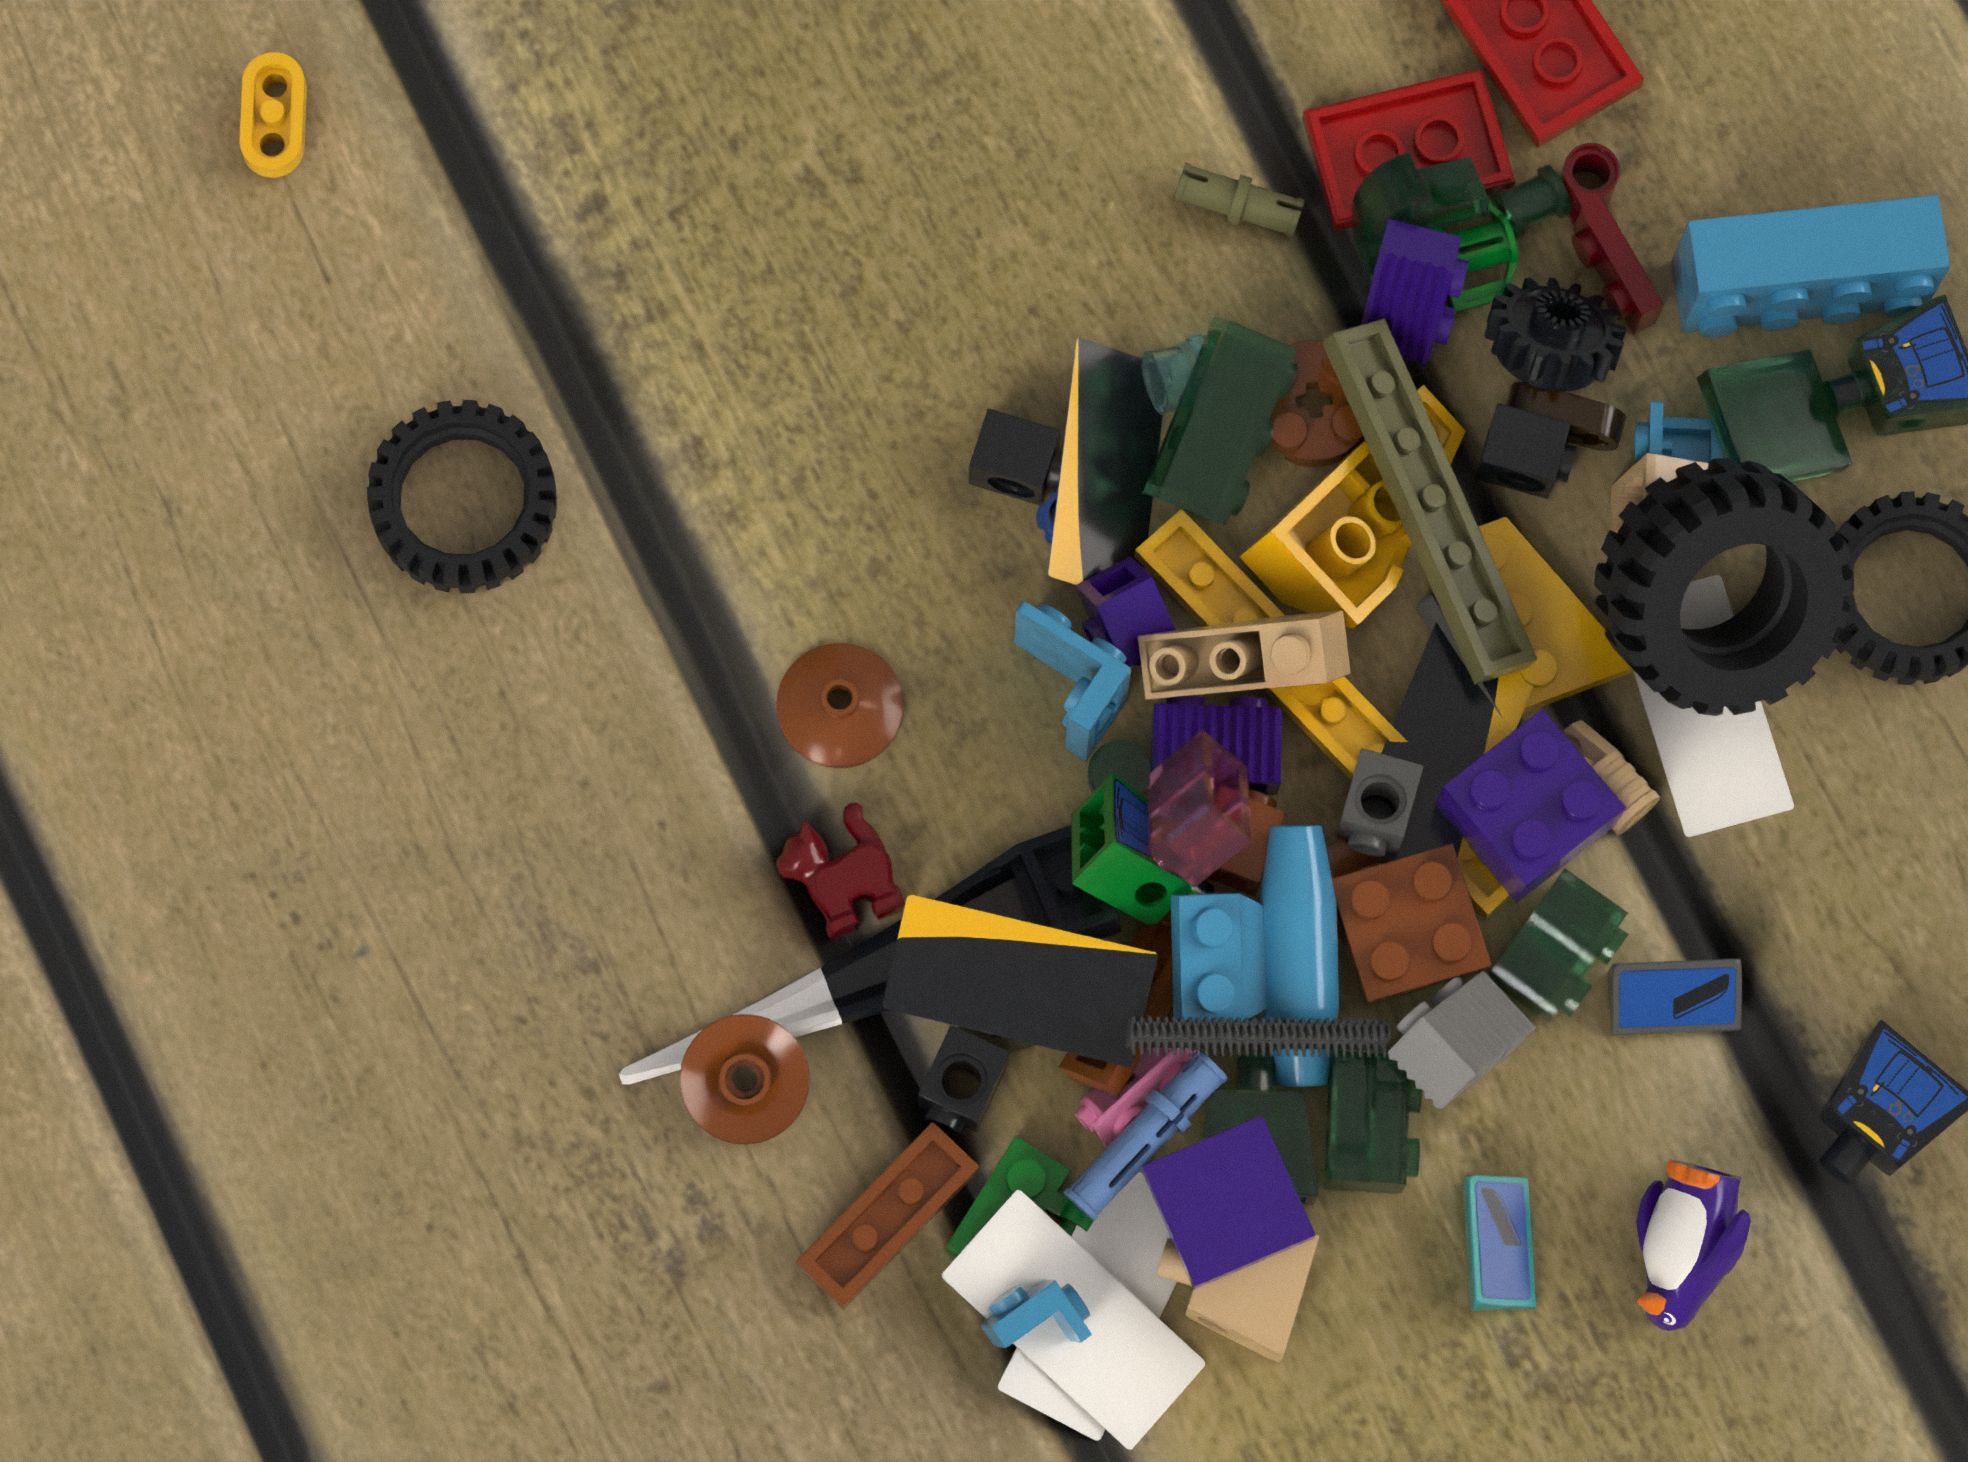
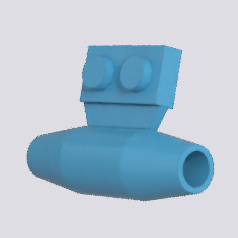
M1322 825L1270 826L1259 903L1241 895V893L1233 892L1170 895L1173 1015L1176 1017V1021L1180 1017H1184L1185 1021L1188 1017H1192L1194 1022L1195 1018L1200 1017L1202 1022L1205 1017H1208L1210 1022L1213 1017H1216L1218 1022L1221 1017H1224L1226 1022L1229 1017H1232L1234 1022L1236 1018L1240 1017L1242 1022L1243 1019H1250L1260 1012L1263 1013V1018H1265L1266 1022L1269 1018H1273L1274 1022L1277 1018H1281L1282 1022L1285 1018H1289L1290 1022L1292 1019L1297 1018L1298 1023L1302 1018H1305L1306 1023L1310 1018H1313L1314 1023L1318 1018H1321L1322 1023L1326 1018H1329L1330 1023L1334 1018L1338 1019L1337 901ZM1274 1049L1271 1059L1276 1085L1285 1087L1328 1085L1333 1049H1330V1057H1327L1325 1049H1322V1057H1319L1317 1049H1314V1057H1311L1309 1049H1306V1057H1303L1301 1049H1298V1057H1295L1293 1049H1290L1289 1057H1287L1285 1049H1282L1281 1056L1278 1055L1277 1049Z

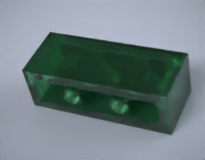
M1213 317L1143 493L1224 526L1227 525L1231 515H1238L1249 493L1250 483L1245 478L1254 456L1258 458L1262 456L1271 440L1274 425L1269 419L1277 399L1286 397L1295 381L1297 364L1293 363L1298 349L1233 321Z

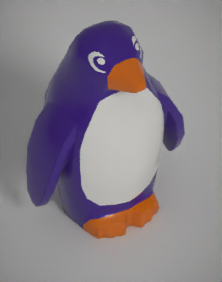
M1669 1160L1666 1165L1669 1177L1665 1186L1661 1180H1656L1647 1188L1641 1199L1636 1221L1639 1245L1643 1252L1648 1286L1646 1292L1638 1298L1637 1303L1644 1309L1645 1315L1655 1326L1667 1331L1686 1327L1694 1319L1701 1305L1719 1285L1723 1277L1733 1269L1743 1253L1751 1223L1747 1211L1743 1209L1737 1213L1741 1177L1676 1160Z

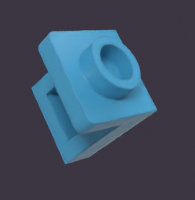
M1650 401L1647 422H1636L1634 436V459L1640 460L1646 453L1705 463L1714 458H1723L1724 419L1663 416V401Z
M1044 1279L1027 1292L1021 1284L1013 1287L988 1306L994 1315L980 1324L993 1345L1001 1348H1007L1051 1316L1054 1317L1067 1338L1072 1342L1081 1343L1092 1335L1083 1322L1090 1316L1087 1306L1070 1284L1067 1283L1060 1288L1056 1280Z

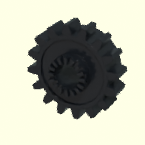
M1528 277L1524 279L1522 288L1508 283L1505 285L1502 295H1495L1484 335L1486 339L1494 341L1491 349L1492 354L1497 355L1504 368L1516 378L1545 390L1574 391L1586 388L1594 380L1603 382L1606 380L1609 370L1615 371L1624 346L1623 339L1626 327L1616 324L1619 316L1617 310H1602L1600 308L1603 297L1599 294L1586 298L1580 294L1581 285L1574 283L1567 290L1560 288L1556 278L1549 277L1546 286H1539L1536 281Z

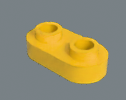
M268 52L257 56L247 65L242 77L240 148L248 167L256 174L268 178L282 177L295 170L303 158L305 149L306 80L298 62L289 55L280 52ZM273 83H282L287 86L286 91L279 97H270L265 94L266 89ZM279 141L284 144V149L278 155L268 156L263 153L265 145L269 142Z

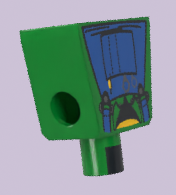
M1111 773L1071 814L1072 884L1147 925L1157 924L1171 910L1170 895L1214 893V886L1193 872L1192 838L1188 832L1115 774Z

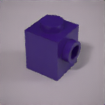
M1131 556L1075 586L1089 616V619L1082 622L1083 630L1089 642H1092L1095 637L1109 642L1126 656L1124 664L1129 667L1141 665L1137 636L1176 630L1153 577Z

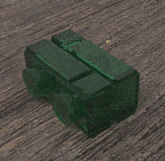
M1338 1051V1057H1335L1334 1052L1332 1053L1328 1083L1324 1189L1398 1194L1402 1193L1406 1186V1177H1418L1420 1139L1408 1138L1409 1113H1420L1422 1089H1416L1415 1080L1407 1079L1406 1070L1398 1069L1397 1061L1389 1060V1054H1386V1058H1384L1383 1053H1378V1057H1375V1054H1370V1057H1367L1366 1052H1362V1057H1359L1358 1052H1354V1057H1351L1350 1051H1346V1057H1343L1342 1051Z

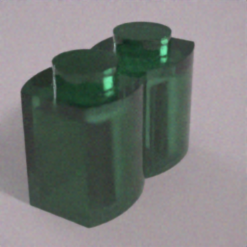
M1564 868L1488 976L1499 988L1550 1023L1559 1010L1570 1017L1592 987L1591 984L1582 979L1595 959H1598L1607 966L1629 935L1619 928L1628 912Z

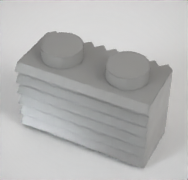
M1481 971L1466 984L1460 977L1453 978L1429 1001L1433 1005V1009L1423 1001L1407 1014L1396 1026L1403 1036L1388 1051L1389 1060L1397 1061L1398 1069L1406 1070L1407 1079L1415 1080L1416 1089L1424 1090L1426 1099H1433L1434 1108L1443 1109L1505 1060L1536 1027L1484 971Z

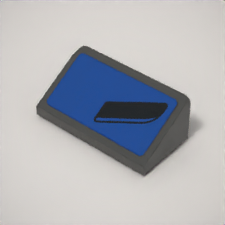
M1741 959L1613 964L1607 972L1612 1036L1741 1030Z

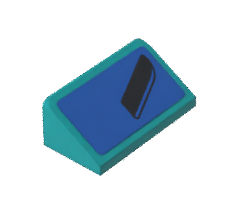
M1466 1175L1462 1186L1470 1311L1535 1309L1536 1296L1528 1178Z

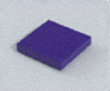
M1263 1115L1147 1163L1141 1168L1193 1289H1197L1312 1240L1316 1236Z

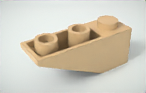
M1343 610L1277 616L1137 636L1145 700L1328 683L1351 673Z

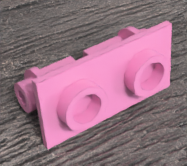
M1152 1048V1055H1149L1148 1049H1146L1132 1073L1135 1079L1129 1085L1126 1084L1119 1097L1093 1088L1086 1096L1079 1100L1082 1107L1074 1113L1075 1117L1090 1133L1094 1130L1096 1131L1106 1149L1148 1104L1145 1097L1153 1089L1160 1092L1193 1057V1054L1196 1052L1195 1048H1193L1192 1056L1189 1055L1188 1048H1185L1184 1056L1181 1055L1180 1048H1177L1176 1055H1173L1172 1048H1169L1168 1055H1165L1164 1048L1160 1049V1055H1157L1156 1048Z

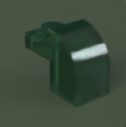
M1406 153L1381 164L1362 181L1352 202L1353 238L1370 280L1373 279L1388 219L1433 230L1489 216L1488 196L1471 156L1416 169L1410 153Z

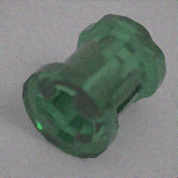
M1549 164L1539 167L1537 169V176L1507 190L1503 186H1499L1490 192L1491 203L1507 216L1516 240L1524 237L1527 227L1554 215L1558 218H1564L1570 215L1572 211L1566 188L1558 173Z

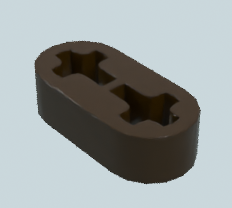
M1515 382L1511 385L1506 406L1571 423L1566 442L1601 451H1611L1618 448L1626 421V415L1621 410L1606 403L1565 391L1541 389L1525 382Z

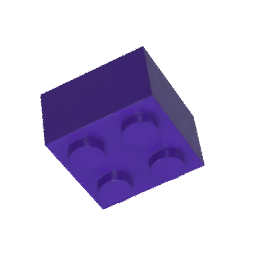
M1543 709L1445 784L1435 803L1437 808L1465 839L1469 847L1516 903L1615 827L1626 809L1623 803Z

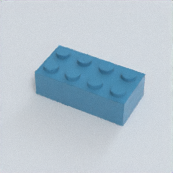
M1939 195L1691 220L1687 222L1672 258L1671 266L1681 332L1700 331L1702 337H1721L1734 333L1739 326L1761 324L1763 330L1779 331L1798 325L1799 320L1823 318L1824 323L1836 325L1855 321L1863 313L1885 311V316L1889 318L1909 317L1920 313L1923 307L1929 305L1950 268Z

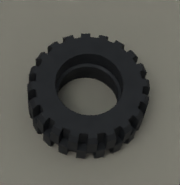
M1714 458L1708 462V469L1703 470L1696 462L1679 467L1675 470L1677 478L1666 482L1660 477L1645 487L1649 495L1637 506L1630 501L1619 514V517L1624 522L1616 533L1611 530L1608 532L1601 548L1608 556L1607 562L1598 563L1595 570L1594 586L1602 593L1595 600L1597 616L1606 627L1605 636L1613 649L1654 692H1659L1668 703L1681 709L1693 707L1698 714L1711 716L1723 714L1724 706L1733 715L1753 712L1756 710L1755 702L1765 700L1769 705H1772L1787 697L1788 694L1785 689L1797 681L1803 686L1816 674L1812 667L1822 656L1829 659L1839 642L1833 636L1837 627H1846L1852 609L1844 600V596L1852 595L1854 591V572L1846 565L1849 563L1851 555L1845 539L1835 531L1836 524L1821 508L1781 473L1774 474L1765 465L1750 460L1741 463L1739 466L1732 458ZM1747 544L1765 545L1766 568L1762 582L1754 597L1738 614L1721 624L1709 628H1681L1680 611L1684 594L1693 577L1709 560L1733 547Z

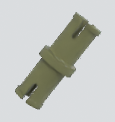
M1185 162L1174 197L1176 202L1182 201L1227 215L1226 222L1238 225L1239 220H1243L1285 233L1292 238L1305 199L1299 197L1297 199L1252 185V178L1241 174L1239 179L1236 180L1191 166L1187 162Z

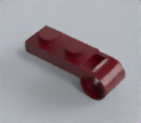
M1581 144L1575 147L1565 160L1557 183V196L1574 225L1573 231L1575 234L1572 235V243L1576 254L1585 267H1595L1605 284V287L1602 288V293L1607 307L1617 310L1619 313L1618 321L1625 319L1633 334H1636L1656 324L1664 303L1607 208L1620 176V165L1617 157L1609 148L1601 144ZM1580 171L1592 172L1601 179L1603 186L1597 189H1586L1575 181L1573 175Z

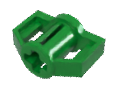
M1476 189L1422 204L1419 207L1424 228L1443 233L1440 220L1481 209L1493 220L1450 233L1451 235L1462 237L1458 252L1492 242L1496 243L1457 255L1458 259L1469 261L1466 274L1507 263L1503 279L1461 291L1459 298L1447 295L1448 307L1455 308V314L1491 304L1496 294L1502 295L1505 285L1508 283L1512 284L1515 268L1519 260L1518 246L1509 219Z

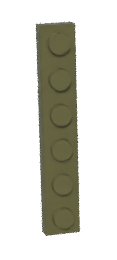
M1385 318L1332 333L1322 343L1474 685L1526 669L1537 660V656Z

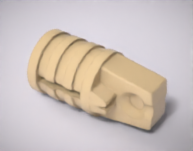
M1584 721L1574 722L1562 731L1626 807L1617 824L1612 828L1617 835L1631 828L1656 805L1660 799L1657 792L1652 790L1648 786L1647 781L1636 773V769L1624 760V756L1618 749Z

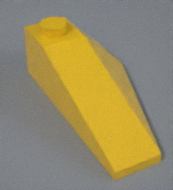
M1422 385L1417 392L1451 465L1466 430L1426 386ZM1364 439L1239 557L1282 604L1307 613L1343 610L1345 627L1353 629L1397 587L1404 571L1401 567L1412 544Z

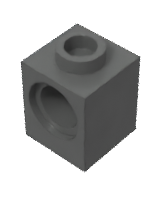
M1361 748L1336 837L1347 839V845L1351 849L1366 855L1384 856L1386 851L1398 854L1424 766ZM1372 795L1385 797L1392 803L1395 813L1386 819L1372 818L1363 810L1361 801Z

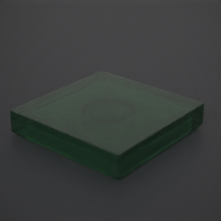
M1810 349L1707 369L1696 378L1725 457L1732 458L1739 466L1741 463L1750 460L1765 465L1774 474L1781 473L1791 482L1843 472L1853 464Z

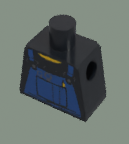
M1880 1020L1864 1038L1819 1117L1825 1125L1839 1135L1819 1161L1832 1176L1847 1185L1852 1183L1869 1161L1883 1173L1891 1176L1968 1111V1091L1883 1020Z

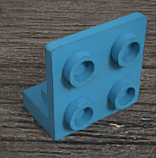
M1022 601L1015 612L1014 643L1077 683L1063 706V709L1067 711L1062 721V725L1066 727L1065 749L1087 762L1128 700L1131 667L1124 664L1126 656L1109 642L1097 637L1092 642H1089L1070 630L1072 627L1071 621L1055 608L1043 603L1038 608H1035L1029 603Z

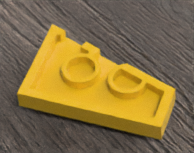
M1507 517L1479 526L1483 539L1537 656V660L1526 669L1520 670L1522 678L1527 683L1534 685L1523 714L1634 672L1627 662L1613 649L1605 636V628Z

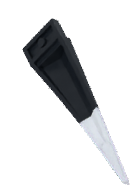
M1071 825L1014 845L981 869L933 899L1097 939H1104L1122 932L1115 907L1072 884ZM902 919L817 970L733 1015L752 1014L768 1018L783 1026L794 1037L890 1011L882 1006ZM699 1032L624 1067L619 1073L622 1084H632L680 1070L684 1054Z

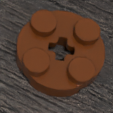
M1322 340L1295 342L1281 348L1276 353L1270 354L1261 366L1260 372L1253 384L1250 399L1251 419L1258 437L1267 446L1270 444L1277 452L1285 455V460L1305 467H1322L1338 463L1364 440L1361 429L1322 343L1324 341ZM1306 390H1318L1320 395L1329 398L1331 404L1323 406L1322 416L1317 418L1311 417L1308 408L1297 407L1296 400L1305 397Z

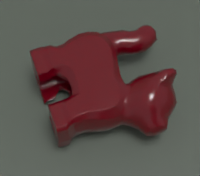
M857 802L849 803L844 807L843 823L856 840V846L838 858L830 860L824 840L809 823L804 821L801 823V828L798 832L786 838L783 852L776 860L777 868L783 878L797 880L807 887L811 899L821 910L827 921L826 932L831 941L842 938L858 929L856 924L860 922L853 905L860 901L872 903L871 908L877 920L886 919L902 912L905 908L900 888L895 885L893 880L891 859L877 831L864 819L863 807Z

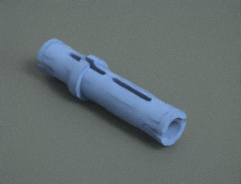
M1196 1051L1193 1057L1160 1092L1153 1089L1145 1097L1148 1104L1106 1147L1087 1170L1069 1188L1067 1187L1064 1190L1065 1196L1088 1218L1095 1221L1109 1202L1139 1173L1142 1166L1147 1164L1177 1131L1183 1134L1191 1126V1122L1188 1119L1222 1083H1225L1228 1079L1226 1074L1203 1052L1198 1056Z

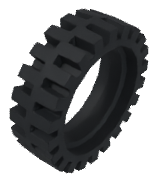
M450 400L438 402L437 410L427 412L425 407L412 413L413 420L408 424L401 420L392 429V438L389 441L383 439L377 449L376 463H371L368 474L367 501L371 522L382 547L388 553L393 563L401 571L406 570L415 581L423 585L425 582L433 584L435 590L449 592L450 588H459L461 594L475 593V587L483 585L486 586L487 590L501 586V579L509 576L513 580L522 574L523 566L528 561L533 564L541 554L543 542L548 543L553 531L552 523L553 519H556L557 510L554 473L539 439L533 431L529 432L524 422L512 414L511 417H508L504 414L502 408L492 404H488L487 408L479 407L478 402L475 400H463L462 406H453ZM452 440H479L500 449L518 467L524 483L523 509L514 528L496 545L473 554L444 553L424 544L407 527L401 511L402 484L412 464L430 448Z
M1909 491L1900 492L1893 499H1890L1889 495L1875 499L1870 506L1866 507L1864 505L1857 510L1837 532L1845 539L1851 555L1849 563L1846 565L1853 571L1854 564L1863 549L1882 535L1909 530L1931 534L1950 545L1968 567V516L1962 513L1965 505L1953 499L1948 505L1939 502L1941 495L1929 492L1922 498L1915 497V492ZM1853 594L1844 596V600L1852 609L1846 627H1837L1834 638L1839 642L1836 649L1840 654L1847 651L1852 656L1850 663L1862 671L1866 666L1874 670L1872 676L1886 682L1890 677L1898 678V684L1912 685L1917 680H1923L1924 684L1938 682L1943 676L1948 675L1951 677L1968 665V618L1959 631L1943 642L1922 647L1897 644L1872 630L1858 612Z

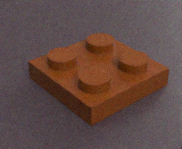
M1453 843L1332 879L1337 901V915L1366 1006L1447 983L1455 977L1464 978L1481 971L1490 970L1492 964Z

